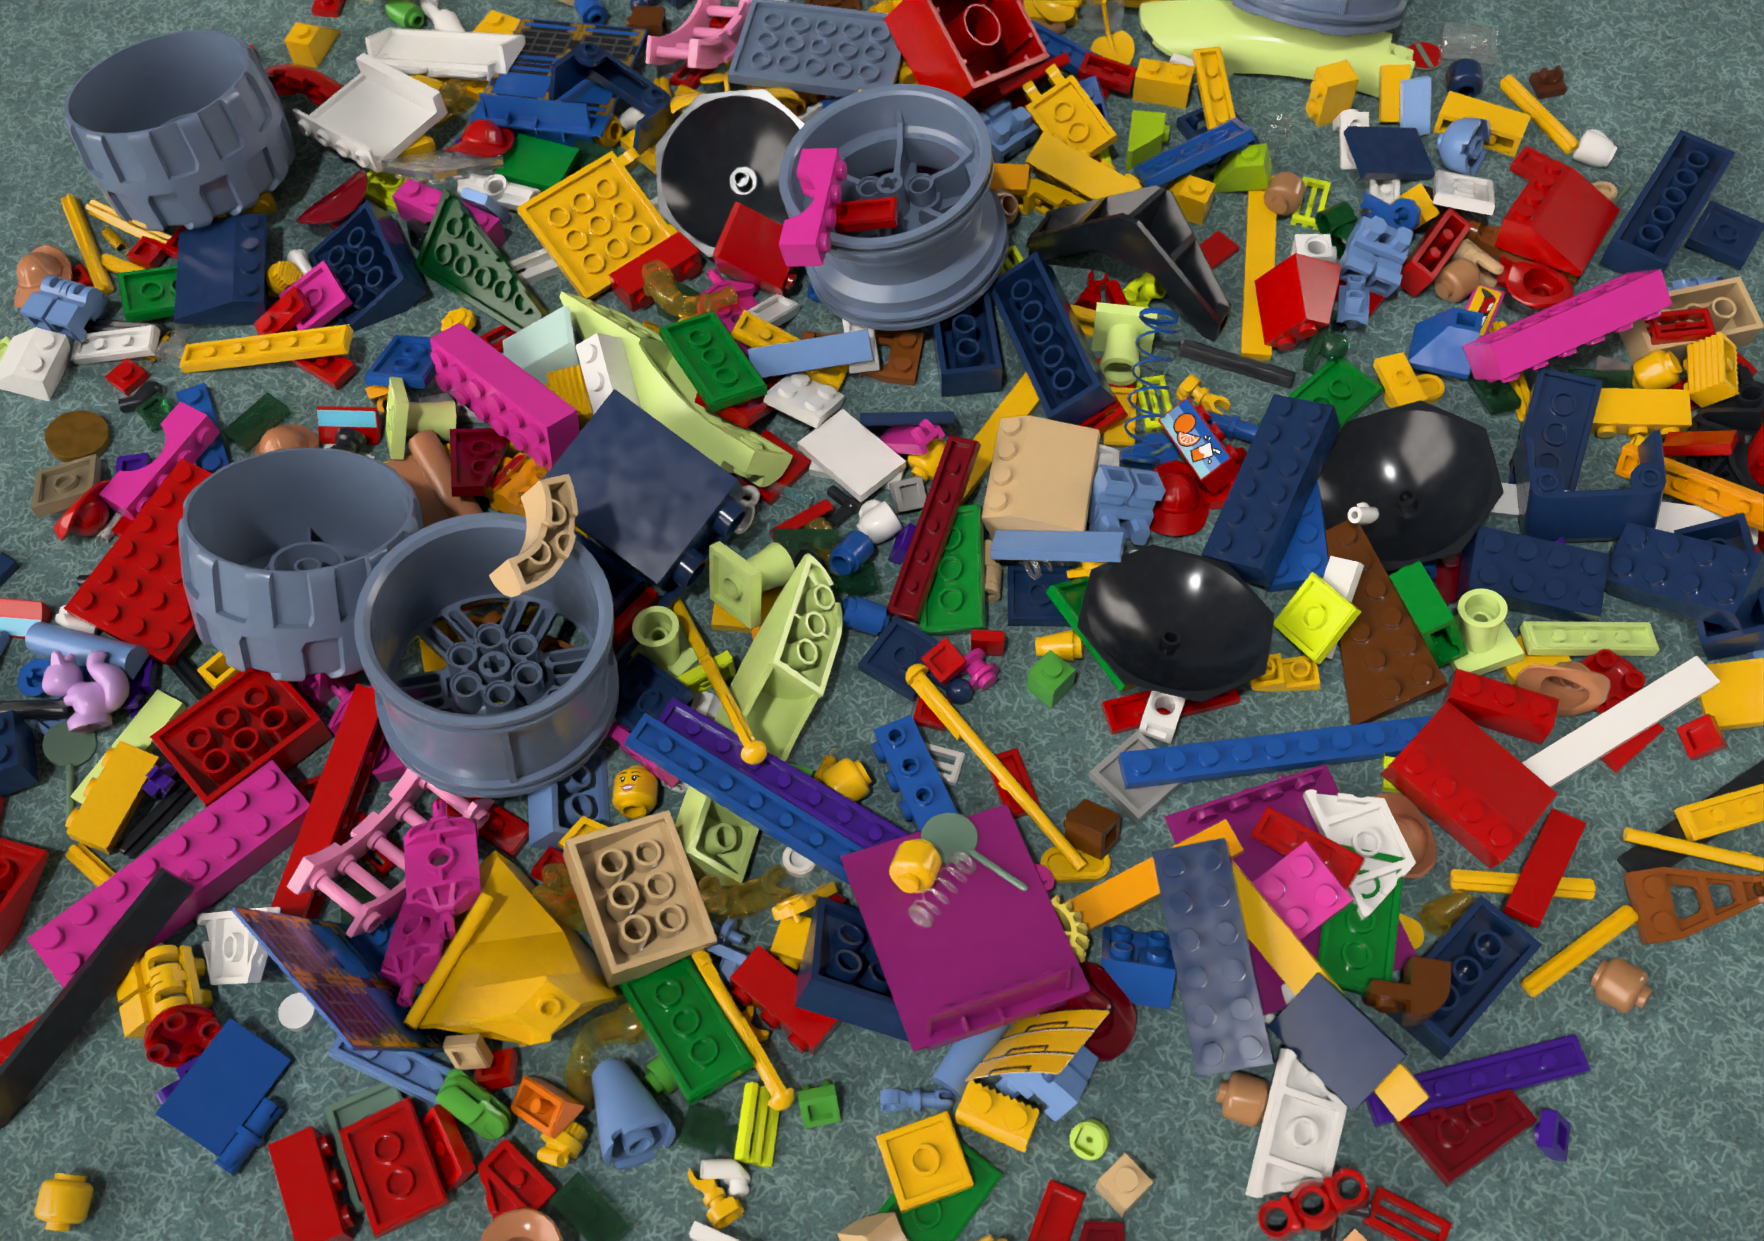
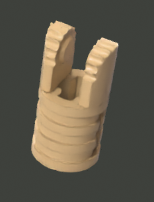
M1470 239L1462 240L1450 257L1451 261L1461 258L1475 263L1480 271V284L1495 288L1497 281L1486 269L1490 273L1500 274L1505 268Z
M987 539L984 540L985 602H996L1000 599L1002 566L999 560L991 559L990 549L992 541Z

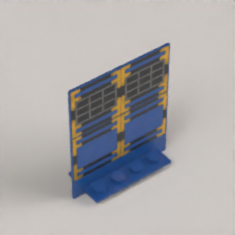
M521 18L513 34L525 35L526 44L507 74L495 73L484 93L479 94L480 101L470 119V123L478 119L491 120L499 128L511 130L514 133V141L519 134L579 148L580 151L596 152L594 137L603 136L619 97L588 76L557 100H549L551 65L580 44L590 42L601 47L632 68L647 35V29Z
M235 906L231 908L235 916L351 1050L416 1052L429 1059L435 1052H445L442 1047L446 1036H452L454 1032L436 1028H417L413 1030L405 1026L403 1021L412 1006L402 1007L398 1005L396 1001L401 987L390 985L379 975L395 922L390 917L381 922L373 932H364L350 938L346 935L350 927L349 924ZM425 983L420 984L419 987L416 989L415 996L413 999V1005L417 1000L418 996L420 995Z

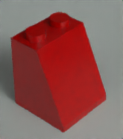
M735 201L712 254L720 273L785 297L787 290L791 291L795 285L797 274L794 273L797 266H786L779 248L783 225Z
M1294 253L1255 280L1265 345L1276 347L1283 351L1290 350L1296 347L1297 343L1307 337L1314 336L1318 330L1329 324L1341 272L1340 264Z

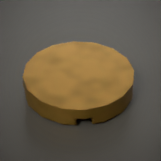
M86 410L70 411L59 415L50 422L45 430L44 440L51 455L59 461L66 463L93 454H97L98 457L102 455L110 444V430L105 420L94 412Z

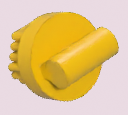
M279 261L266 271L265 279L269 287V297H279L280 293L302 277V272L297 269L294 262Z
M573 1120L555 1139L549 1138L542 1133L541 1139L546 1145L538 1150L537 1159L540 1162L559 1168L565 1167L568 1164L569 1157L577 1159L582 1151V1145L588 1136L586 1129Z

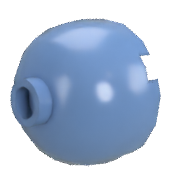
M1464 117L1454 121L1447 127L1444 133L1440 134L1437 141V149L1440 150V158L1443 165L1449 171L1470 176V171L1472 170V175L1476 174L1487 155V150L1482 149L1484 140L1490 141L1489 121L1476 117Z

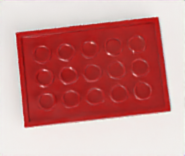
M181 458L63 609L70 615L119 641L145 647L150 657L171 667L197 633L181 574L178 523L183 518V504L186 497L195 486H198L213 473Z

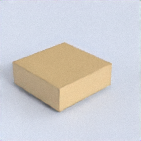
M480 1033L446 1036L442 1046L454 1067L460 1070L490 1068L494 1058Z

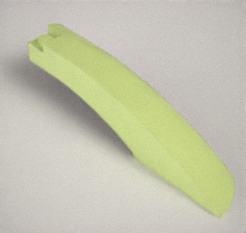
M1230 0L1157 1L1141 3L1139 8V21L1143 32L1147 31L1153 38L1152 44L1171 57L1176 53L1193 59L1192 53L1194 49L1221 47L1226 74L1233 76V73L1270 74L1313 80L1317 67L1348 60L1359 78L1356 91L1379 98L1380 66L1411 64V78L1415 61H1412L1414 50L1391 43L1392 34L1385 31L1369 34H1352L1351 36L1324 34L1318 30L1282 23L1261 15H1252L1234 6Z
M561 291L559 297L564 306H569L572 322L583 341L596 333L622 338L641 409L728 473H736L743 476L759 487L769 486L783 475L793 455L751 429H745L696 404L695 398L698 392L659 336V333L617 310Z
M809 553L803 556L778 596L729 687L755 740L764 742L767 746V752L786 762L818 698L824 695L843 626L841 603L835 602L830 588L834 583L824 567ZM721 704L714 721L736 733ZM688 785L675 827L679 831V838L693 876L702 881L722 886L742 884L759 829Z

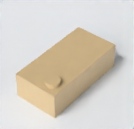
M1740 276L1668 291L1673 305L1661 310V312L1708 307L1716 334L1717 332H1722L1737 348L1748 346L1764 329V324ZM1642 318L1632 322L1634 327L1619 333L1633 364L1637 359L1656 349L1664 350L1666 353L1671 351L1678 360L1687 358V345L1699 342L1689 341L1652 345L1650 339L1653 336L1648 334L1647 331L1649 324H1645ZM1702 318V319H1692V320H1681V321L1696 322V321H1703V318ZM1679 321L1660 322V323H1658V324H1659V325L1675 324V323H1677V322H1679Z

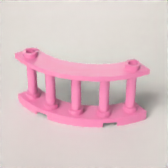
M698 0L691 15L678 29L664 36H648L645 64L666 65L681 59L688 60L687 67L709 69L716 68L723 62L731 61L752 0H741L738 7L720 6L721 0ZM713 17L731 18L723 29L709 28V23Z
M407 769L388 794L392 798L391 802L379 815L372 811L360 824L351 830L353 838L342 846L335 842L319 852L304 857L287 887L297 895L312 889L315 891L321 890L351 914L355 919L346 932V935L350 938L364 932L371 933L381 922L400 909L403 900L406 898V879L390 890L358 865L357 861L370 849L372 851L378 850L405 872L404 852L388 841L386 834L399 821H405L411 826L429 822L414 810L413 805L424 790L430 789L463 815L462 817L475 822L478 830L488 821L490 817L488 811L494 800L484 798L470 803L462 796L437 789L434 785L424 781ZM440 856L434 860L432 865H443L450 857ZM339 874L343 876L347 874L374 895L376 899L361 904L331 879Z

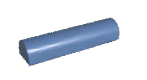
M46 622L34 623L28 629L25 637L26 647L34 655L51 659V654L54 650L60 651L64 657L68 653H72L75 655L77 666H86L89 654L96 650H103L107 654L104 662L118 666L125 672L127 678L131 680L135 678L149 656L147 649L140 645Z
M1011 1024L953 1043L931 1077V1080L961 1099L969 1082H965L966 1078L1006 1034Z

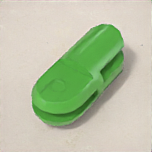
M454 1068L448 1072L435 1098L436 1102L483 1138L496 1140L505 1136L512 1121L509 1109L462 1070Z

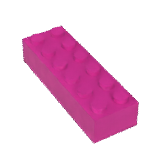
M1661 269L1629 272L1462 346L1474 379H1487L1488 383L1501 380L1502 383H1506L1521 377L1520 372L1525 369L1536 370L1549 364L1548 359L1555 356L1563 358L1576 353V347L1586 343V346L1599 343L1606 339L1605 334L1609 332L1620 333L1634 327L1632 323L1641 318L1642 321L1656 318L1662 314V309L1673 304Z
M460 322L431 337V359L435 364L437 373L435 380L439 388L456 398L461 406H466L474 412L480 421H485L492 426L498 435L510 440L519 451H524L533 458L538 466H543L550 471L580 433L577 410Z

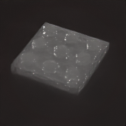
M445 150L382 160L383 172L395 174V178L412 177V181L429 180L430 184L446 183V178L453 177V179L457 180L470 178V173L475 172L476 175L493 174L492 169L504 167L503 157L500 155L497 157L481 158L461 152L450 154Z

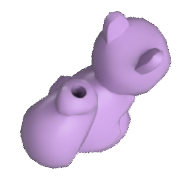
M54 650L51 654V665L44 672L42 689L47 695L63 697V702L67 706L74 708L75 713L67 721L69 732L86 733L113 724L112 713L125 703L129 695L130 686L127 675L118 666L104 662L107 654L103 650L93 651L87 658V670L95 680L92 682H84L83 673L76 665L74 654L68 653L64 657L57 650Z

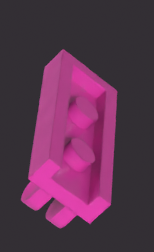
M924 419L919 425H893L879 439L898 454L924 455L928 452L926 445L932 439H942L945 433L940 425H932L929 420Z
M614 722L607 735L620 744L619 748L624 753L652 772L669 787L673 788L680 779L626 747L624 744L631 732L622 724L618 725Z

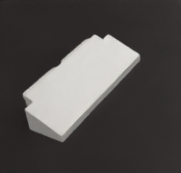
M387 28L365 38L369 56L408 76L421 74L436 78L490 81L495 73L507 74L526 44L525 35Z

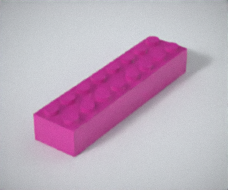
M271 760L36 931L27 940L64 988L156 873L163 867L190 882L194 889L137 959L139 960L144 957L149 949L154 948L160 942H164L193 920L196 914H201L295 843L310 804L275 762Z

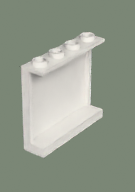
M362 53L356 58L361 71L360 74L310 115L296 108L292 112L297 120L296 126L303 135L311 136L323 146L335 149L343 157H349L360 166L368 167L379 173L447 115L448 112L440 91Z

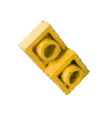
M1281 653L1270 654L1266 673L1251 680V688L1255 691L1264 692L1320 690L1321 685L1317 663L1307 655L1282 659Z

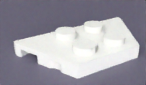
M1307 790L1304 792L1303 798L1320 834L1338 844L1351 846L1356 853L1366 860L1361 870H1369V872L1356 876L1348 892L1355 900L1353 901L1354 905L1357 904L1358 906L1357 911L1361 920L1367 919L1397 885V880L1400 877H1404L1416 862L1384 798L1370 796L1358 798L1353 794L1338 793L1337 796L1317 794V790ZM1361 849L1370 850L1372 852H1365ZM1379 852L1403 857L1404 860L1391 863L1369 857ZM1378 877L1380 881L1379 892L1373 898L1363 899L1361 893L1371 894L1375 891L1376 884L1374 878Z
M280 907L254 908V910L280 913ZM232 911L196 914L197 925H206L209 941H204L201 945L207 962L210 985L260 983L268 953Z
M1280 1048L1245 1193V1195L1254 1198H1260L1265 1194L1280 1191L1290 1192L1303 1181L1312 1179L1323 1181L1322 1178L1331 1177L1347 1106L1336 1094L1330 1093L1326 1089L1324 1082L1314 1072H1309L1296 1059L1297 1055L1290 1049Z

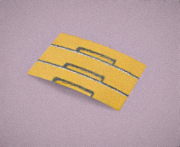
M1058 1011L1041 1014L1040 1017L1033 1016L1019 1020L1012 1025L966 1078L965 1082L1006 1073L1033 1072L1059 1074L1109 1014V1011Z

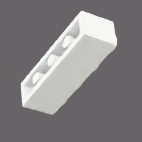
M596 333L576 345L593 414L596 413L614 389L640 407L622 338Z

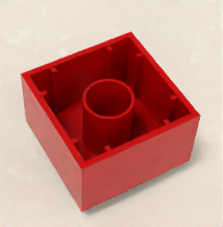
M903 0L884 18L895 39L897 49L904 56L918 84L948 91L965 100L970 105L983 100L997 85L1042 64L1050 57L1020 0Z

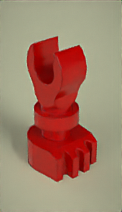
M1095 270L1089 272L1087 287L1084 289V292L1079 294L1075 303L1076 306L1096 310L1097 302L1103 303L1101 302V292L1106 289L1107 273H1105L1103 280L1096 281L1093 279Z

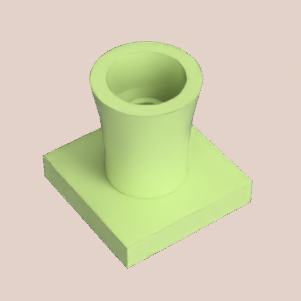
M1097 302L1091 349L1104 352L1099 365L1109 384L1124 386L1138 380L1132 374V367L1139 362V355H1147L1136 347V338L1143 333L1155 330L1145 325L1139 318V312L1147 307ZM1155 313L1144 314L1148 318L1157 319V314ZM1154 333L1141 337L1138 342L1139 347L1150 354L1152 352ZM1140 364L1134 370L1138 377L1141 375Z
M390 377L385 436L391 459L404 460L406 436H414L424 430H433L440 440L450 442V429H456L455 401L409 402L403 379Z
M718 541L709 546L710 599L748 628L752 629L761 624V593L786 585L795 570L792 558L782 545L772 542L745 560Z
M1473 589L1466 592L1459 599L1458 615H1455L1454 618L1468 654L1449 663L1454 672L1457 668L1477 675H1483L1523 660L1525 653L1504 622L1508 612L1507 603L1498 593L1489 589Z
M652 606L638 613L632 624V632L640 644L632 652V657L637 653H641L674 678L700 664L681 625H679L676 614L672 610L663 606Z

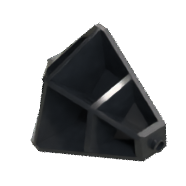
M1154 185L1047 211L1044 219L1028 238L1026 245L1029 248L1028 257L1036 251L1045 261L1102 252L1152 274L1201 336L1213 342L1217 340L1228 323L1232 304L1229 303L1173 192Z

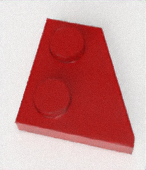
M506 1138L477 1166L481 1184L486 1192L485 1199L488 1210L493 1220L505 1212L529 1208L541 1212L559 1193Z

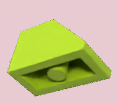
M1132 110L1125 170H1132V167L1161 153L1162 142L1168 143L1170 125H1165L1166 113Z
M1267 143L1248 145L1241 151L1232 152L1216 167L1213 183H1216L1215 193L1267 189L1273 169Z

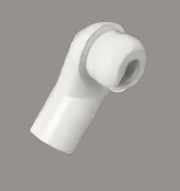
M1365 502L1358 503L1357 507H1352L1348 512L1350 522L1359 523L1363 526L1373 523L1379 517L1378 509L1376 507H1369Z

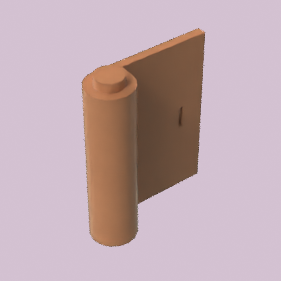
M433 430L421 431L409 440V452L404 454V460L392 459L385 463L395 469L405 482L413 487L420 503L424 528L452 517L484 513L474 496L452 497L450 456Z

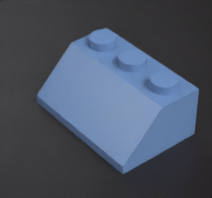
M597 749L582 767L564 780L528 793L530 847L546 850L551 846L562 851L563 849L558 845V842L582 816L610 827L605 750Z

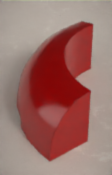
M299 64L273 65L264 70L278 96H294L297 92L307 95L309 102L318 107L344 87L331 77Z

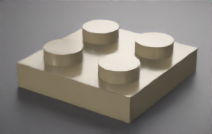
M93 454L36 471L31 509L37 518L48 514H57L64 509H68L87 490L100 482L102 462L98 455Z

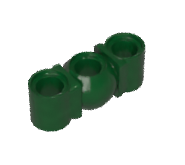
M1346 201L1319 211L1315 217L1319 232L1331 235L1332 246H1336L1337 256L1341 258L1345 252L1347 240L1353 228L1357 225L1356 222L1358 220L1352 207Z

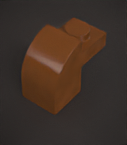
M1412 956L1404 967L1403 984L1372 979L1365 989L1364 1005L1373 1006L1376 1011L1387 1014L1402 1011V1026L1422 1024L1438 1011L1449 995L1451 962Z

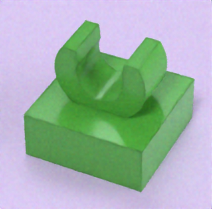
M827 1080L822 1081L823 1086L809 1089L808 1084H804L802 1090L797 1091L804 1129L841 1122L835 1085H830Z

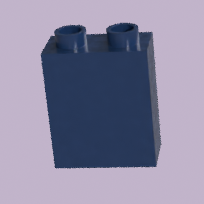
M616 389L611 392L543 478L569 474L578 506L575 526L665 594L674 583L684 590L689 589L697 581L708 564V558L700 553L715 532L724 539L732 535L748 511V507L739 502L745 494L737 478Z

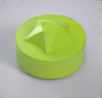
M1095 1119L1080 1121L1070 1133L1072 1150L1084 1160L1100 1158L1107 1151L1110 1144V1135L1107 1128Z

